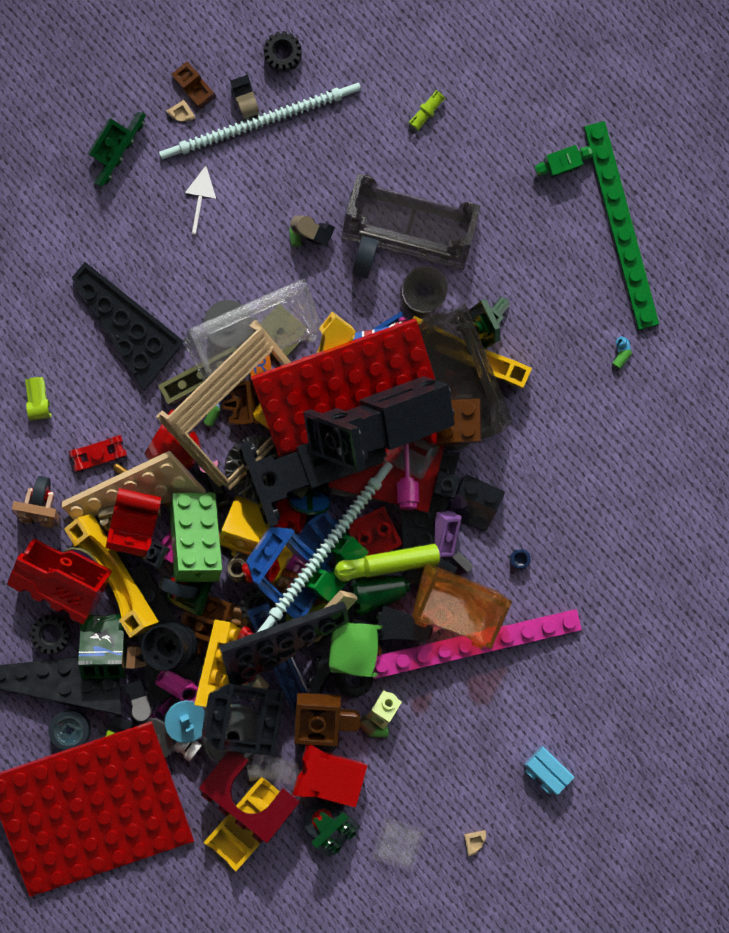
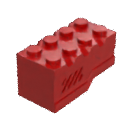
M33 538L24 554L21 553L17 557L6 585L18 592L27 591L31 593V598L35 601H46L50 603V607L57 612L64 610L69 613L71 619L84 624L99 604L112 570L74 551L62 553Z

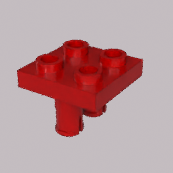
M384 506L354 520L353 524H349L350 528L348 531L350 535L369 552L366 556L389 552L403 545Z

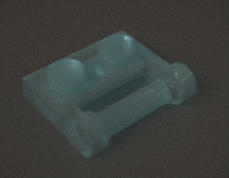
M418 439L410 443L428 451L425 457L409 449V472L411 475L423 480L440 446L436 443L431 444L423 439ZM404 446L388 450L387 457H385L386 462L405 471Z

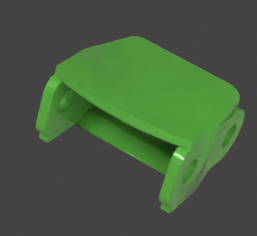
M346 623L333 631L329 657L330 672L378 677V673L373 672L378 654L377 629H382L383 626Z

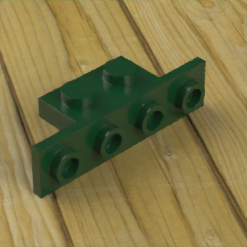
M137 112L127 129L112 118L108 119L87 153L104 165L94 182L95 185L103 187L104 184L107 185L109 183L114 167L120 165L125 149L131 147L136 131H140L145 124L144 118L146 114L144 112Z

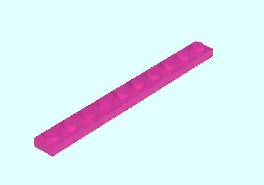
M577 609L377 655L373 672L378 673V677L372 678H380L580 631L582 629Z

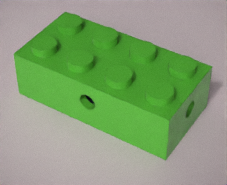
M172 493L169 512L175 582H218L222 572L215 493Z

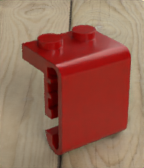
M119 488L105 548L145 557L151 545L161 497Z

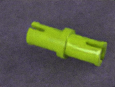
M435 90L426 103H422L419 106L420 110L408 123L419 131L429 117L432 118L435 115V110L446 98Z

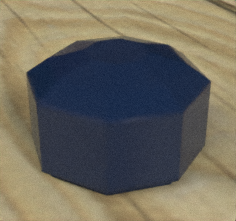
M515 549L510 555V564L516 569H525L531 563L530 553L525 549Z

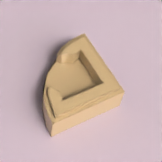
M185 100L167 110V113L178 121L186 122L196 118Z
M486 830L464 834L468 856L474 855L481 849L486 839Z

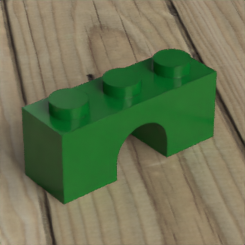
M342 534L341 539L338 538L339 543L334 544L335 548L330 549L336 558V565L342 560L360 559L369 553L355 538ZM316 568L317 572L312 573L313 577L308 578L309 582H305V587L321 601L329 603L349 581L339 580L335 575V568L330 573Z

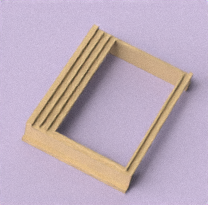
M256 320L250 325L254 333L170 415L161 411L156 416L218 487L224 485L230 490L246 475L244 465L242 464L227 479L187 433L270 353L275 356L281 365L291 363ZM272 436L256 450L258 457L255 458V461L261 460L275 446Z

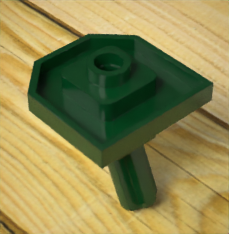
M500 297L492 308H490L487 300L484 299L462 314L475 342L484 349L500 341L499 323L504 318L502 316L510 305L507 298Z

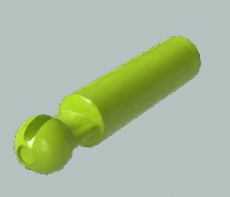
M429 544L363 556L360 559L342 560L335 567V575L341 581H349L360 577L368 578L439 564L440 554L436 544Z

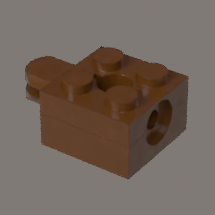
M297 693L294 744L338 746L339 731L356 732L360 728V713L357 710L340 709L341 695Z

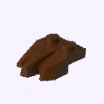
M250 380L241 381L229 393L232 395V399L222 402L221 409L233 411V415L229 417L228 423L240 425L261 424L255 420L253 415L254 410L260 404L253 382Z

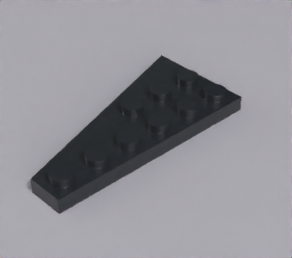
M84 262L72 279L145 391L183 345L184 340L88 263Z
M460 452L443 453L438 473L444 472L455 476ZM432 494L428 512L416 509H400L403 549L435 544L436 513L446 511L449 498ZM432 566L406 570L405 580H408L409 585L428 583Z

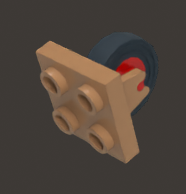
M38 476L34 487L28 488L25 502L13 501L12 511L20 522L32 524V521L39 522L41 526L53 528V525L59 526L61 517L57 509L53 508L55 494L50 491V478Z

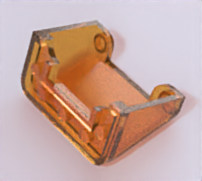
M426 563L412 617L415 619L414 623L422 627H426L427 624H434L468 637L472 640L471 644L477 648L483 649L485 646L492 649L512 601L490 587Z

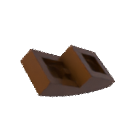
M188 61L171 74L199 109L216 97L213 90L203 81L200 74Z

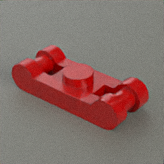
M118 435L69 451V456L74 462V472L127 456L126 449L123 450L121 443L123 442L122 436ZM113 445L115 452L109 454L108 446ZM87 454L89 461L82 462L81 455Z

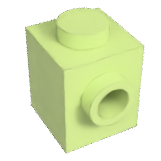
M383 691L366 718L385 729L402 702L393 693Z

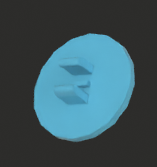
M184 700L177 702L166 713L164 722L166 732L172 739L178 742L188 743L197 740L202 736L205 710L202 707L195 706L194 701Z

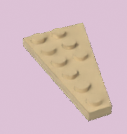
M168 451L62 501V508L75 520L78 517L89 514L99 516V509L115 506L119 488L161 497L160 504L169 503L172 493H206V490L172 452Z

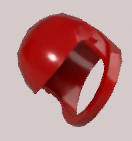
M163 424L144 453L147 459L151 460L171 451L187 470L196 464V461ZM195 431L188 434L193 439V441L201 448L199 438Z

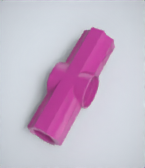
M162 670L159 673L155 682L157 686L176 696L181 701L195 702L198 687L194 682L184 679L171 670ZM192 689L189 695H183L185 690Z

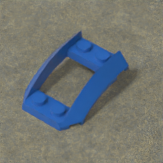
M270 527L246 560L253 582L274 603H280L279 598L284 596L264 576L284 546L304 564H309V559H313V554H316L298 538L293 529ZM320 562L319 569L329 573L334 569L325 562ZM301 587L302 592H298V597H294V602H290V607H286V613L294 619L306 615L318 598L306 587Z

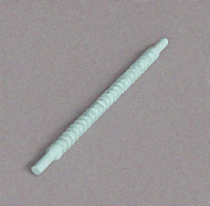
M356 83L342 89L334 88L330 93L326 91L325 95L320 93L319 97L317 95L313 99L309 97L308 101L303 99L302 103L298 101L296 105L294 103L290 107L286 105L285 109L280 107L279 111L275 109L273 113L271 111L267 115L263 113V116L258 115V118L252 117L250 121L246 119L244 123L240 121V124L235 123V126L229 125V128L223 127V130L218 129V132L212 131V134L206 133V136L200 135V138L195 137V140L189 139V142L181 141L179 145L159 153L162 160L183 153V155L188 154L190 150L195 151V148L201 149V146L206 147V144L212 145V142L218 143V140L224 141V138L229 139V136L235 137V134L241 135V132L246 133V130L252 131V128L257 130L258 126L269 125V122L274 124L275 120L279 122L281 118L286 120V117L289 116L291 118L292 114L297 116L298 112L303 114L304 110L307 112L310 108L314 110L315 106L320 108L321 104L326 106L327 102L331 104L333 100L335 102L340 101L342 97L361 91L360 84Z
M386 461L376 476L369 479L368 486H364L365 490L360 491L361 496L358 495V500H354V505H350V510H346L347 514L342 515L343 519L339 520V525L336 524V529H332V534H328V539H324L325 543L320 544L321 549H316L317 554H313L314 558H310V563L305 564L306 568L301 569L302 573H298V579L295 578V583H291V588H287V593H283L284 597L279 598L280 603H275L276 608H272L269 611V617L257 632L268 629L276 621L281 620L283 617L282 613L287 612L286 607H290L289 603L294 602L293 598L298 597V592H302L301 587L304 588L305 582H309L308 578L313 577L312 573L317 572L316 568H320V562L324 563L323 558L328 557L327 553H331L330 549L335 548L334 544L339 543L338 538L341 539L342 533H346L345 529L350 528L349 524H353V519H357L356 515L361 514L360 509H364V504H368L367 500L372 499L371 495H375V490L380 489L382 486L381 482L393 467L391 463Z

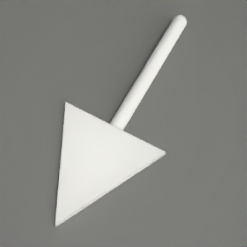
M206 166L185 192L198 196L192 229L193 235L197 231L202 197L216 199Z

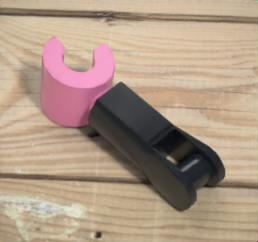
M218 460L213 461V463H214V464L217 466V468H218V465H219ZM207 476L206 480L211 493H215V497L220 493H224L225 499L219 501L216 497L218 511L220 512L225 507L231 508L225 486L218 487Z

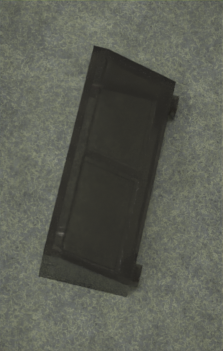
M357 173L345 214L341 238L361 242L362 236L379 240L378 248L464 270L481 205L464 202L459 205V208L379 188L373 177Z
M466 303L418 322L435 379L449 384L451 400L480 398L481 439L503 432L513 420ZM464 443V444L458 445V446H456V448L461 447V446H464V445L469 444V443Z

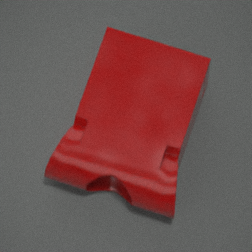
M306 744L302 757L303 769L296 778L292 795L300 797L316 796L356 808L368 765L362 761L324 752L313 745Z

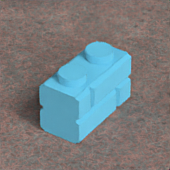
M543 746L524 764L527 767L525 772L534 780L538 777L543 782L541 787L549 795L553 792L557 796L574 779V776Z

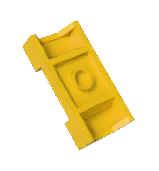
M214 620L195 706L206 708L208 694L228 684L219 646L237 640L241 629L231 622Z
M261 776L236 806L245 813L261 812L270 805L280 791ZM229 814L207 837L204 844L215 850L229 863L233 870L237 871L260 843L251 837L253 832L250 829L246 828L243 830L234 823L236 818Z

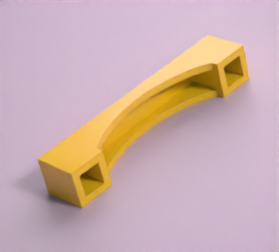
M331 312L319 327L322 336L317 353L353 341L356 331L350 324L334 312ZM259 404L254 410L253 415L255 420L268 428L263 410Z
M416 316L413 317L418 322L425 347L519 389L524 388L532 370L531 367L472 344Z
M94 514L76 518L64 530L75 547L78 546L88 551L96 559L97 563L112 570L108 583L119 605L121 613L119 621L128 636L132 638L147 632L159 621L117 552L105 548L108 537Z

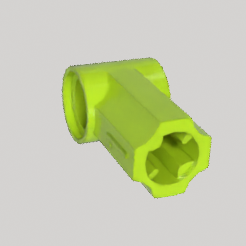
M44 377L25 379L28 398L26 408L29 421L51 418V413L48 410L50 402L46 395Z

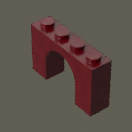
M228 751L199 787L203 791L200 795L210 803L212 800L218 803L219 807L217 809L224 815L228 816L231 814L236 818L234 823L243 830L246 828L250 829L253 832L251 837L260 844L263 841L268 844L300 804V801L282 788L270 805L263 811L253 814L241 811L232 799V786L250 761L239 752Z

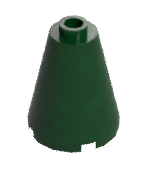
M379 575L351 579L352 591L358 598L354 603L357 616H362L407 597L406 593H410L409 582L404 580L403 576Z

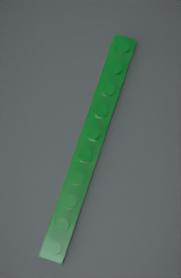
M602 121L584 126L588 145L593 153L592 160L637 328L641 330L659 325L606 123Z

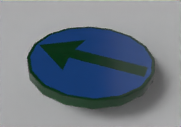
M316 489L307 491L302 499L292 492L288 498L289 505L294 510L309 516L325 513L331 505L330 498L325 493Z

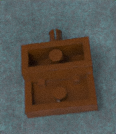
M480 398L451 400L455 425L437 432L438 445L458 446L464 443H481Z
M208 595L202 615H196L187 610L184 611L180 623L188 625L196 634L198 654H201L204 642L210 641L214 620L230 622L235 604Z

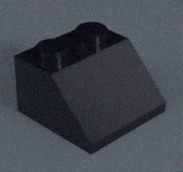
M466 474L449 511H453L461 516L462 521L487 531L505 491Z

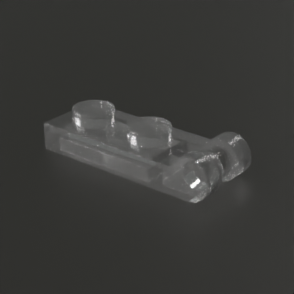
M253 754L252 759L254 760L252 767H249L248 774L295 785L296 778L303 769V764L273 756ZM262 762H266L264 770L260 769Z

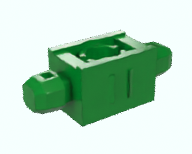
M573 145L548 154L544 158L545 163L541 162L534 167L537 176H543L549 172L552 178L580 168L583 165L582 159L585 161L593 155L591 147L586 146L578 151L577 146Z

